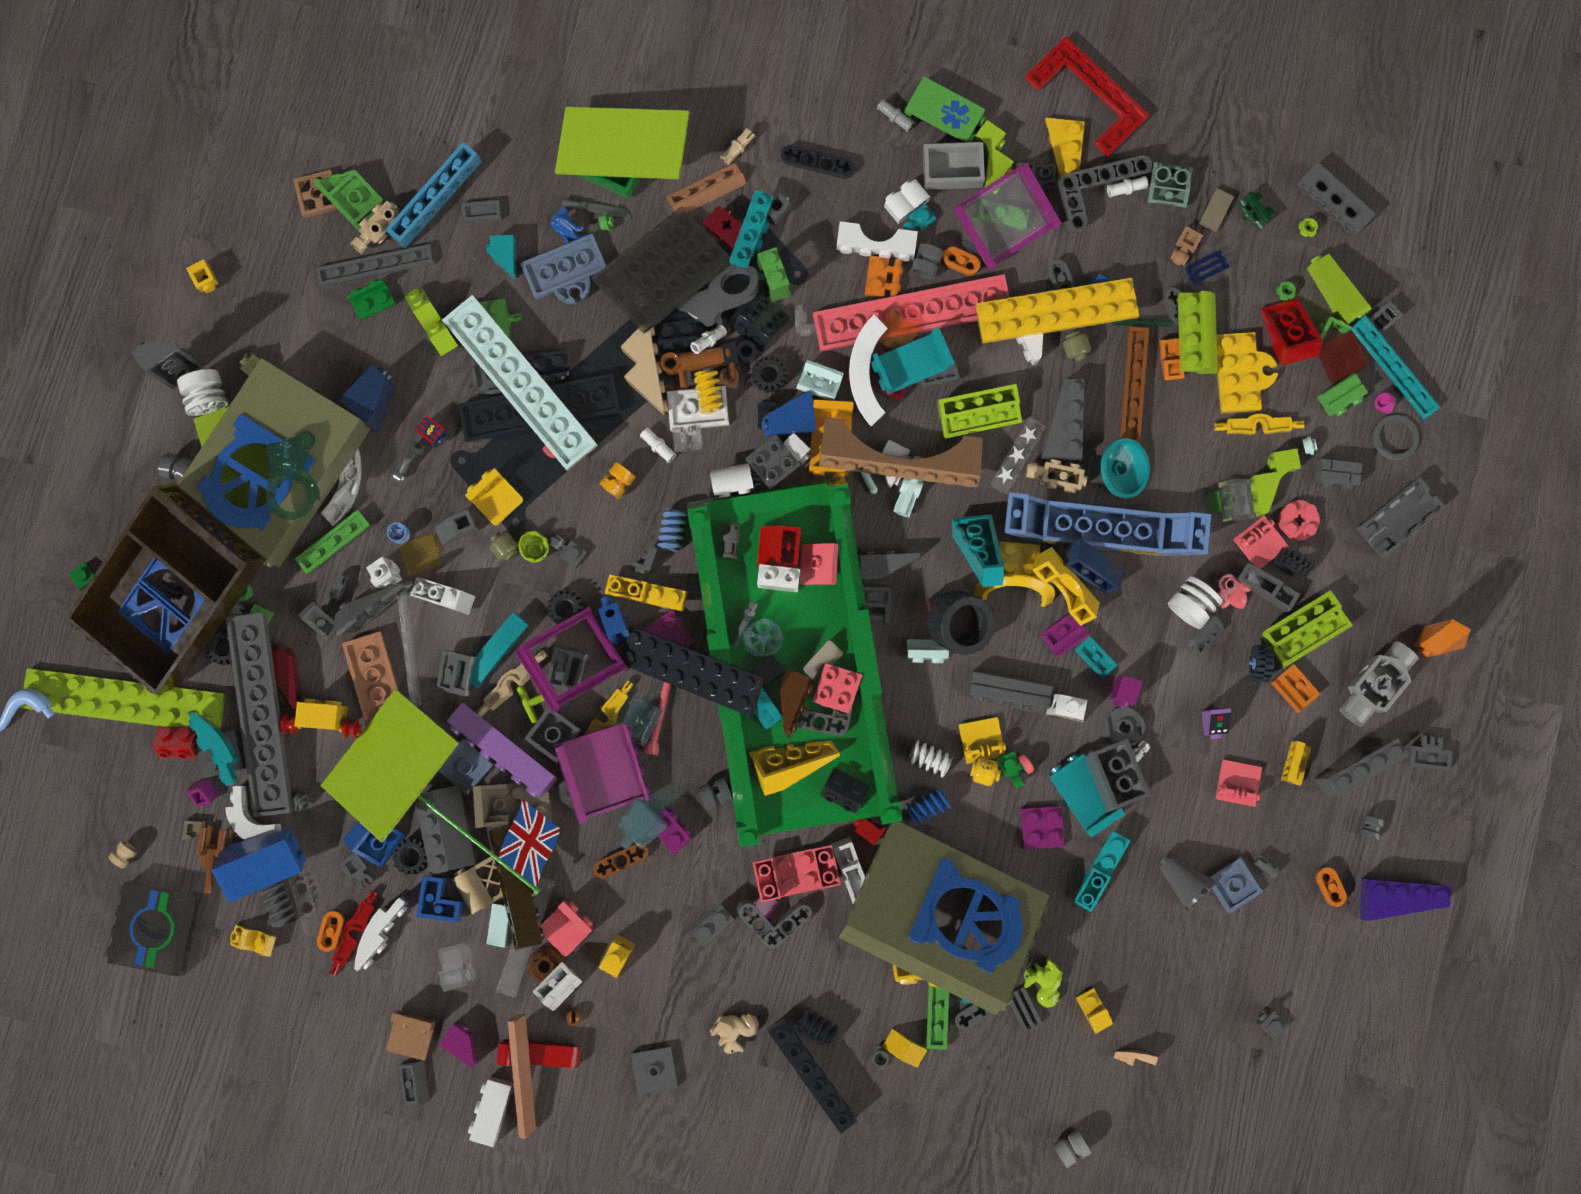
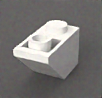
M888 440L882 454L901 459H911L908 456L909 449ZM884 475L889 488H892L893 484L898 485L901 477H888Z

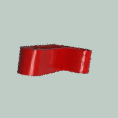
M502 1039L498 1043L497 1065L512 1066L509 1039ZM528 1041L530 1065L564 1068L579 1067L581 1046Z

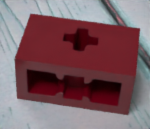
M718 205L703 222V226L706 231L733 251L743 221L740 219L737 221L732 217L733 214L725 207L722 209ZM729 225L731 226V229L726 228V229L724 230V226H726V227H728Z

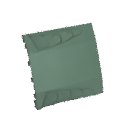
M1153 162L1147 202L1186 208L1193 167Z

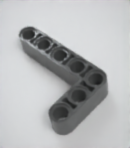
M1141 155L1068 173L1059 178L1056 183V190L1066 229L1069 232L1076 233L1087 226L1088 220L1081 194L1082 190L1139 177L1151 169V159L1148 156ZM1138 162L1143 164V170L1138 168ZM1119 166L1125 169V175L1120 173ZM1101 171L1106 172L1107 179L1101 177ZM1083 175H1085V176L1088 177V179H1089V183H1088V184H1086V183L1083 182V180H1082V176H1083ZM1064 180L1070 182V189L1064 186ZM1069 199H1072L1075 202L1074 208L1069 206ZM1074 218H1077L1079 220V227H1076L1073 224Z

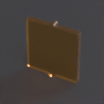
M891 310L884 322H882L888 329L878 341L894 350L911 343L920 329Z

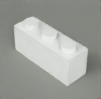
M492 1076L483 1082L480 1091L483 1094L482 1100L476 1104L474 1113L477 1116L475 1122H471L468 1133L471 1134L470 1141L494 1147L514 1083Z

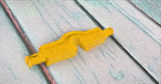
M1254 414L1247 419H1228L1226 423H1214V431H1226L1227 434L1253 435L1256 433V423H1261L1263 433L1272 434L1290 432L1293 428L1304 429L1305 424L1304 420L1292 421L1291 417L1272 418L1266 414Z
M627 680L621 690L616 689L611 698L601 708V712L608 717V721L602 723L598 719H594L585 734L616 724L618 712L628 700L629 696L627 694L634 684Z

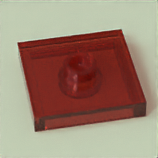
M1353 332L1326 342L1321 346L1319 358L1331 383L1369 368Z

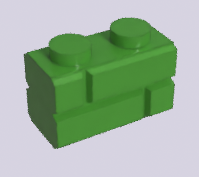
M1354 373L1319 395L1317 399L1330 417L1335 413L1337 416H1340L1348 411L1347 406L1351 403L1356 406L1365 400L1363 396L1368 391Z

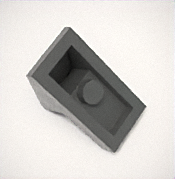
M313 601L298 615L326 640H329L336 633L335 619L322 606L319 607Z

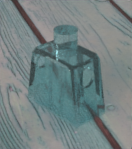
M635 798L619 822V827L625 834L618 842L625 849H628L633 842L645 847L668 826L646 802Z

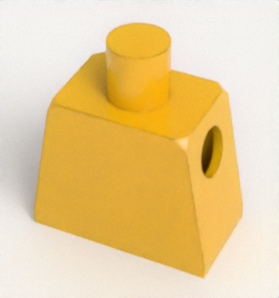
M617 935L612 941L599 969L618 979L635 943Z

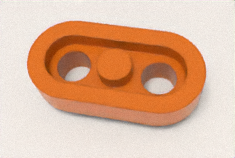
M949 247L943 253L942 260L947 267L967 276H973L979 271L980 261L976 256L956 247ZM954 256L956 260L950 261L948 257ZM967 264H972V265H973V268H972V269H968V268L966 267V265H967Z
M1328 867L1320 868L1315 878L1325 901L1334 907L1342 906L1346 902L1347 895L1336 871ZM1324 874L1328 875L1327 881L1323 880ZM1334 892L1337 894V898L1335 900H1333L1331 897L1332 893Z
M331 911L323 917L317 937V946L320 950L328 952L338 946L340 933L345 923L341 912ZM333 917L338 920L336 925L332 923ZM327 937L332 939L331 944L326 943Z

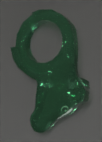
M304 431L295 437L277 443L268 444L266 448V454L269 459L268 464H270L266 502L273 514L278 518L288 521L306 516L313 508L315 500H320V490L317 483L303 469L308 452L315 445V436L309 431ZM286 481L299 483L307 493L305 506L297 512L285 511L276 502L275 493L277 487Z

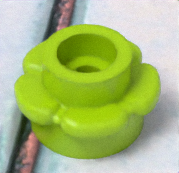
M1306 218L1300 222L1299 230L1302 236L1313 237L1317 233L1318 224L1314 219Z

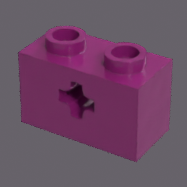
M1125 675L1116 677L1109 700L1114 702V706L1120 708H1128L1135 705L1143 682Z

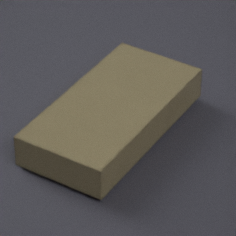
M1216 188L1199 224L1217 232L1234 196Z

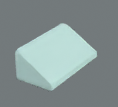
M492 903L486 944L505 948L507 947L510 928L505 905Z

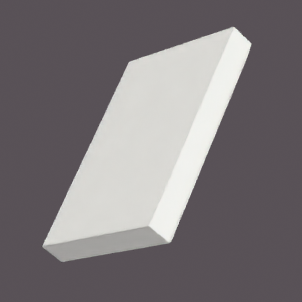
M719 386L721 389L716 391V394H722V397L717 399V401L723 402L724 405L719 407L720 411L710 414L700 413L702 407L699 406L698 402L701 399L697 398L699 391L696 389L667 391L670 431L729 426L726 387Z

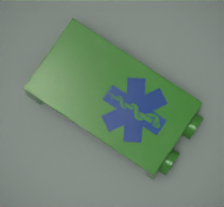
M926 77L922 78L904 113L909 119L914 115L963 141V143H972L974 141L976 128H981L986 119L984 117V108Z

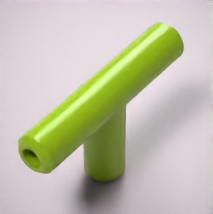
M518 686L516 688L531 723L534 724L539 719L533 706L545 700L541 694L529 699L524 686Z

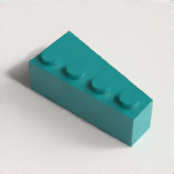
M992 514L952 518V537L982 586L1003 585L1004 566Z

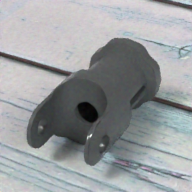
M737 523L724 526L721 539L723 541V548L720 558L736 560L738 557L736 555V548L740 539V526Z

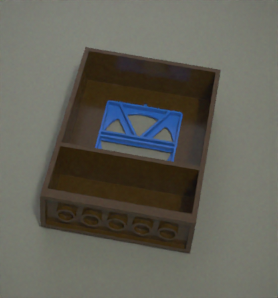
M177 484L153 486L65 619L71 623L74 629L83 633L88 641L96 644L105 655L115 660L119 667L128 671L133 679L140 681L150 693L159 695L174 689V687L178 688L260 570L266 558ZM169 569L190 586L195 595V607L192 617L149 583L146 578L155 571ZM140 588L155 600L138 606ZM162 606L161 630L159 633L146 625L141 614ZM171 614L185 624L182 629L174 633H170Z

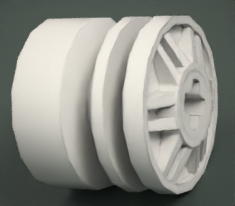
M198 370L187 373L177 379L180 394L186 396L183 399V404L185 405L187 415L199 416L210 414L228 405L227 398L224 397L225 392L219 389L222 386V381L217 370Z
M1190 576L1187 578L1186 584L1181 586L1184 594L1175 593L1169 600L1168 606L1182 620L1197 629H1202L1210 619L1206 611L1214 613L1216 607H1219L1223 601L1209 585Z

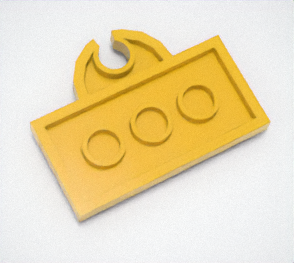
M1255 332L1217 335V376L1221 413L1262 410L1260 391L1269 388L1278 376V373L1267 376L1263 373L1262 369L1264 366L1270 368L1277 367L1276 361L1267 353L1257 351Z

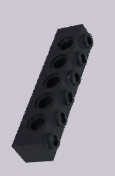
M783 1017L768 1028L769 1035L840 1134L855 1124L857 1117L787 1019Z

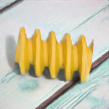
M706 370L694 374V376H697L694 381L698 384L696 386V390L699 391L697 398L701 399L698 403L702 407L700 409L702 414L720 411L719 407L724 405L723 402L717 401V399L722 397V394H716V391L720 390L721 387L715 386V384L720 381L713 378V376L718 374V371Z

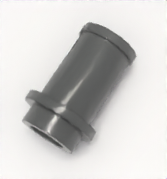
M337 574L331 591L329 590V597L341 601V598H344L343 593L349 578Z
M1263 854L1254 862V865H1257L1269 874V878L1273 877L1275 879L1282 870L1279 868V864L1275 865Z

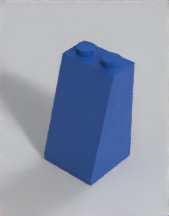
M288 828L227 845L224 850L219 852L211 871L227 901L232 902L301 873L306 863V856L304 852H301L296 836Z

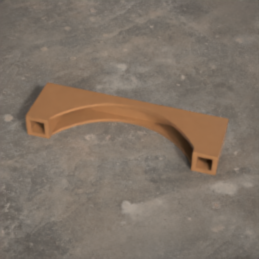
M825 417L819 467L977 488L981 476L983 438L963 436L956 446L939 455L923 459H901L882 454L865 445L848 429L844 419Z

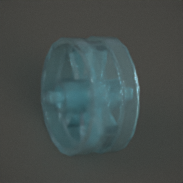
M766 619L758 620L748 626L743 637L744 646L747 651L759 658L768 657L777 652L783 640L782 632L778 625ZM760 624L767 626L764 633ZM754 626H756L758 634L751 632ZM770 629L772 630L774 636H771V634L769 633ZM750 636L755 638V642L753 644L751 643ZM775 639V646H773L769 641ZM760 645V652L754 646ZM765 645L771 650V652L764 653Z

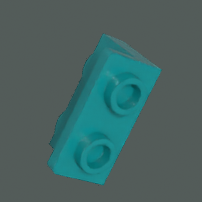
M762 688L755 714L764 728L769 729L783 718Z

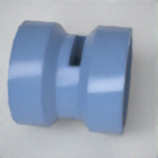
M394 522L387 528L388 538L397 544H404L410 539V530L402 523Z

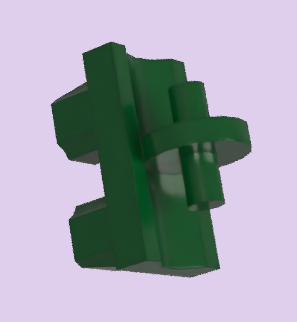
M1250 191L1238 202L1241 210L1245 213L1241 219L1243 222L1249 219L1258 230H1261L1273 219L1272 217L1275 212L1269 206L1263 207L1261 204L1263 196L1260 192L1252 193Z

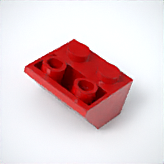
M789 526L761 527L757 567H759V564L797 569L801 528Z

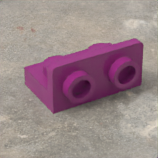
M665 808L647 825L674 855L692 839L690 836L692 832L685 824L681 826L678 823L677 819L679 817L672 809L668 811Z

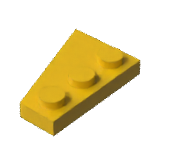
M1046 118L1045 123L1054 153L1053 157L1058 178L1068 173L1080 171L1085 122Z

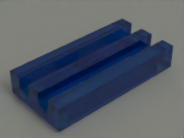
M1219 250L1187 266L1185 270L1193 285H1196L1227 270L1230 266L1226 263L1225 257L1222 256V251ZM1218 257V260L1194 272L1191 271L1192 269ZM1221 263L1222 267L1195 279L1194 276Z

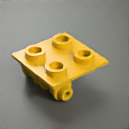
M998 717L959 724L966 764L974 763V760L978 761L981 757L990 760L1005 754L1006 748L1002 740Z

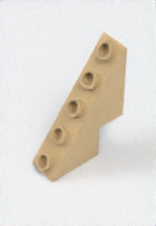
M646 320L621 346L622 351L636 363L624 377L637 392L665 416V412H668L667 400L662 398L665 387L664 382L659 381L658 374H661L662 370L660 362H656L655 355L659 354L657 343H653L652 336H655L654 325L649 324Z

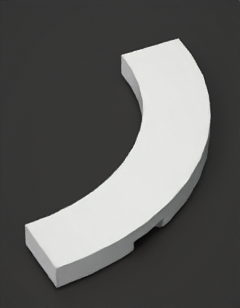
M874 314L861 329L855 341L849 368L850 385L854 400L862 416L871 427L885 414V411L880 407L871 388L869 378L870 360L878 340L888 329Z
M359 449L356 450L341 473L337 491L329 504L321 512L334 528L348 514L358 494L361 481Z

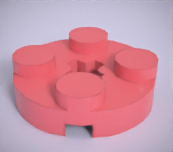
M1301 500L1293 501L1286 505L1278 516L1280 530L1289 539L1296 541L1305 540L1314 535L1320 524L1317 508L1313 504ZM1298 515L1304 520L1301 526L1294 522V518H1297Z

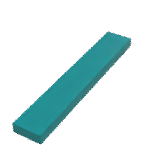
M1366 315L1351 326L1350 330L1423 420L1440 408L1438 403Z

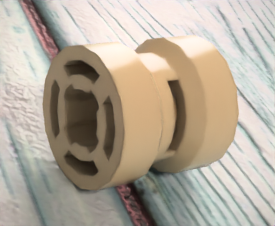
M121 840L117 845L116 851L111 852L108 858L116 866L125 869L129 864L128 859L135 857L138 851L128 842Z

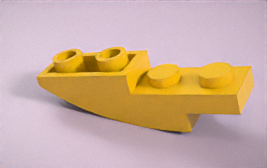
M610 574L605 594L682 612H684L688 595L687 591Z

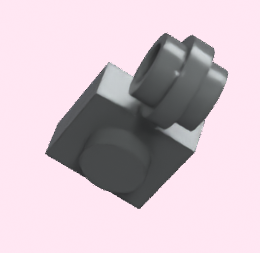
M557 534L550 539L551 542L549 544L558 551L561 548L563 549L559 557L575 569L587 555V552L573 541H570L565 546L564 543L566 541Z

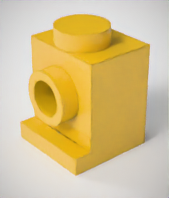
M204 259L186 268L196 289L201 293H210L216 289L215 285L219 284L210 264Z

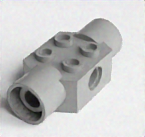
M1397 641L1393 643L1384 656H1373L1349 684L1348 689L1351 696L1341 706L1340 712L1360 727L1364 726L1374 712H1387L1412 680L1408 671L1416 663L1418 656L1409 647Z

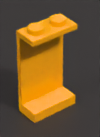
M814 400L813 408L816 431L812 433L809 473H813L815 477H825V474H830L834 478H844L845 475H849V471L819 467L825 417L844 419L845 425L851 431L853 402Z

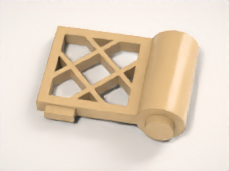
M492 857L487 858L467 871L465 868H462L454 873L455 878L452 881L472 915L503 897L501 888L499 894L493 898L488 893L489 883L500 885L498 882L490 881L493 869H496L494 867L495 860ZM493 860L492 866L486 865ZM482 866L491 868L488 880L480 878L476 870ZM482 881L487 882L486 888H485L484 884L482 883Z

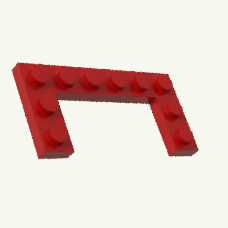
M1065 36L1025 75L1024 79L1037 91H1040L1064 66L1070 69L1120 117L1094 143L1108 158L1148 119L1149 114Z

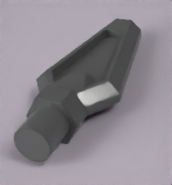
M751 601L748 608H746L745 616L732 641L733 645L738 646L751 617H754L756 613L757 603Z

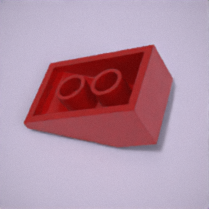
M1298 298L1261 308L1273 350L1282 366L1319 356L1323 340Z

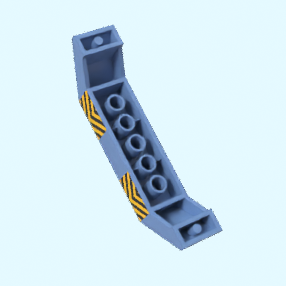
M1009 492L1005 533L1038 543L1068 546L1082 539L1095 549L1154 556L1207 555L1211 514L1148 512L1048 501L1030 496L1029 494Z

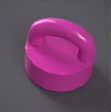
M1388 392L1380 393L1375 399V408L1382 413L1390 414L1395 406L1396 399Z

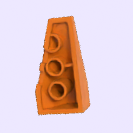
M1453 619L1423 627L1413 647L1418 649V653L1425 657L1463 649L1467 645L1471 629Z

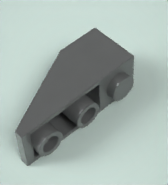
M904 550L903 554H895V551H884L882 555H876V552H864V555H860L859 558L862 581H880L919 560L920 553H915V550Z

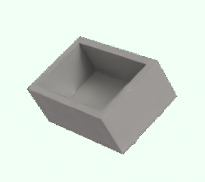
M983 142L924 144V190L983 188L985 181Z

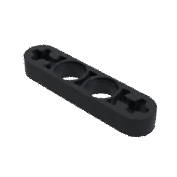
M792 145L785 146L781 151L782 162L789 166L842 179L851 178L855 171V165L849 159ZM789 151H791L793 156L790 159H787V155L785 154H788ZM798 153H801L800 162H797ZM810 155L814 158L812 164H805L803 158ZM830 160L833 166L830 169H825L822 167V162ZM836 162H838V167L841 168H837V171H834L836 168ZM845 165H848L850 169L847 173H844L842 169Z

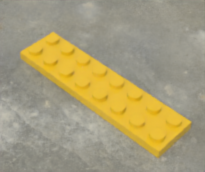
M1132 278L976 303L982 344L1139 317Z

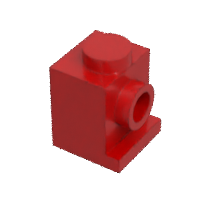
M868 818V820L859 819L854 824L856 827L854 831L874 846L886 829L884 827L878 829L879 824L872 818Z

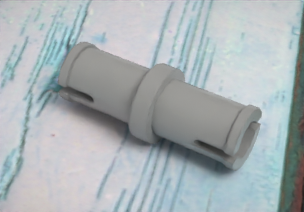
M884 98L876 108L889 117V121L897 123L906 132L914 124V121L904 115L900 108H895Z

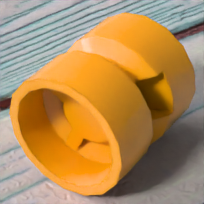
M615 462L609 470L610 475H605L599 485L615 498L620 499L626 491L625 486H630L636 477L622 465Z

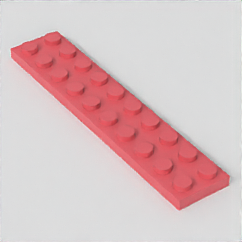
M1005 274L817 311L813 312V319L820 352L853 346L861 329L873 314L888 328L879 339L883 340L978 321L976 303L1010 298Z

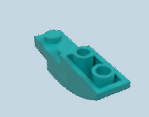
M190 713L189 724L197 734V745L204 752H213L211 757L214 764L219 767L221 782L225 783L226 786H233L239 783L232 765L238 762L239 758L229 740L209 719L199 713Z
M1113 829L1111 830L1105 843L1101 845L1073 901L1074 903L1090 912L1093 911L1111 879V874L1131 841L1128 837Z

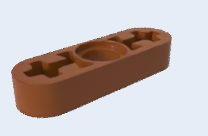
M637 843L596 862L593 868L594 874L601 879L607 878L647 859L649 849L643 843ZM636 847L644 848L643 858L635 856L633 857L635 862L631 863V858L626 851L630 850V854L637 851ZM618 855H624L627 858L625 866L620 867L616 864V857ZM612 859V865L616 870L613 871L611 867L606 870V875L602 872L599 873L597 870L600 868L599 864L602 863L603 866L610 864L608 860Z

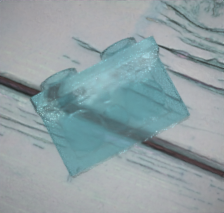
M635 697L622 721L626 726L630 725L633 737L630 739L645 747L663 710Z

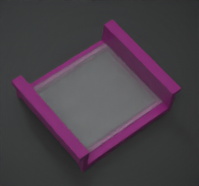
M1027 162L953 207L989 270L1044 233L1062 225Z

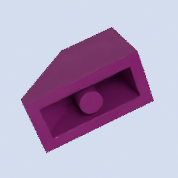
M455 1022L438 1045L473 1068L478 1062L473 1033L469 1031L470 1027L465 1023Z

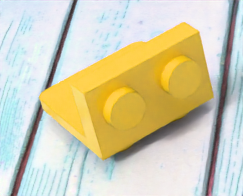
M494 468L492 471H486L478 484H472L467 489L468 493L465 496L493 525L497 526L523 503V498Z

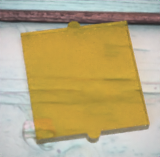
M433 534L399 545L403 556L402 562L405 563L409 576L442 565L438 553L440 549L436 546Z

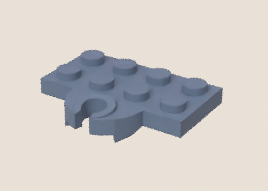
M593 234L520 263L535 300L554 293L560 301L571 305L576 304L574 298L570 296L572 290H580V298L584 301L591 290L590 278L608 271Z

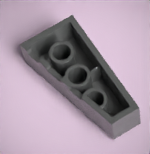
M1064 379L1061 383L1039 461L1079 462L1082 459L1084 380Z

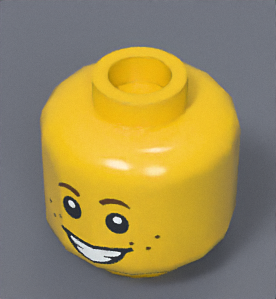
M981 757L978 761L974 760L970 776H973V781L976 783L991 786L994 781L998 782L1001 770L998 769L996 761Z

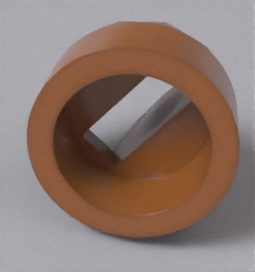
M571 1009L566 1015V1020L570 1025L576 1026L582 1022L583 1014L579 1009ZM572 1013H576L575 1023L572 1022Z

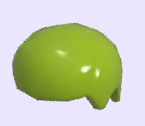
M528 531L519 540V552L528 562L538 563L547 557L549 552L547 538L538 531Z

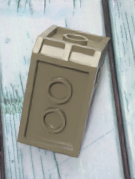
M514 783L474 786L473 797L476 828L513 824L518 815L522 799L552 821L550 789L543 798L538 795L534 798L526 791L527 786L523 783L520 785Z

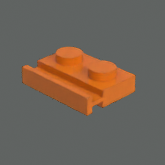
M1291 664L1275 680L1270 682L1296 713H1300L1303 708L1307 707L1320 695L1318 690L1295 664Z

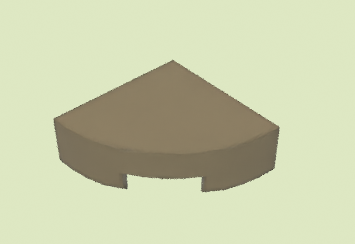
M185 819L182 840L197 837L200 827H205L207 821Z

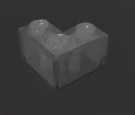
M465 942L438 949L442 970L438 973L443 992L468 986L474 982L476 971L474 966L470 965L471 951Z

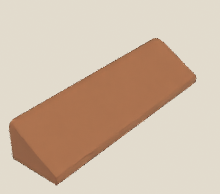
M733 163L666 197L676 217H680L745 185L746 182L737 164Z

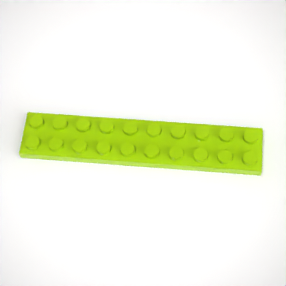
M28 668L23 688L35 689L44 694L52 702L50 708L55 713L164 727H190L189 714L193 712L203 715L220 730L226 694L176 687L170 691L155 695L150 693L142 683ZM27 704L20 706V708L35 710Z

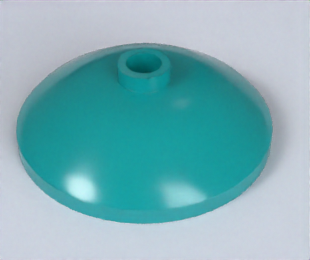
M1128 438L1113 441L1104 451L1101 460V475L1106 487L1112 494L1120 498H1131L1141 493L1148 482L1150 474L1149 459L1144 448L1135 440Z

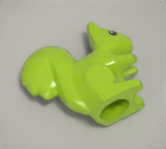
M1047 957V964L1044 967L1035 963L1036 971L1032 968L1025 969L1024 987L1028 988L1037 982L1041 986L1036 995L1037 1001L1040 1005L1049 1008L1054 1007L1060 1000V992L1057 989L1062 983L1063 972L1050 957Z

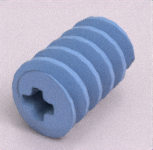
M666 509L668 512H664L662 515L667 519L661 521V524L666 527H662L659 530L664 535L658 536V539L663 543H658L657 547L667 551L678 552L676 548L682 547V545L677 540L684 538L679 535V532H685V529L680 527V525L687 523L682 517L688 516V514L680 510Z

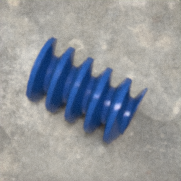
M935 788V795L930 791L927 792L928 799L921 795L920 803L916 799L913 800V806L906 803V810L915 827L916 820L923 824L922 817L929 821L930 813L936 817L937 809L944 813L945 805L952 809L943 791L941 792L938 788Z

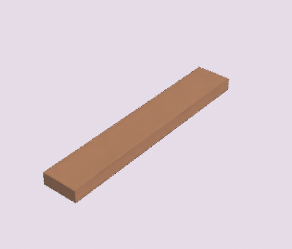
M519 1013L508 1021L518 1134L519 1138L526 1139L536 1130L526 1015Z

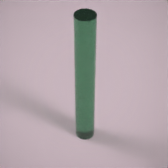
M1134 318L1111 322V325L1171 327V319Z

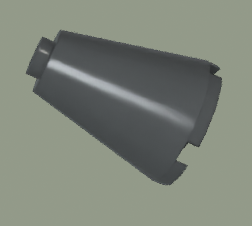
M1168 854L1160 861L1162 864L1160 870L1187 911L1216 884L1212 878L1175 854L1172 856Z

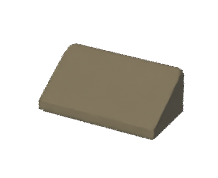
M828 640L802 668V671L815 683H818L825 663L833 666L844 653L832 641Z

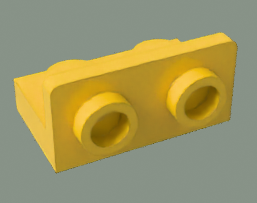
M1299 741L1291 742L1281 777L1282 781L1295 785L1302 784L1311 747L1306 746V743Z

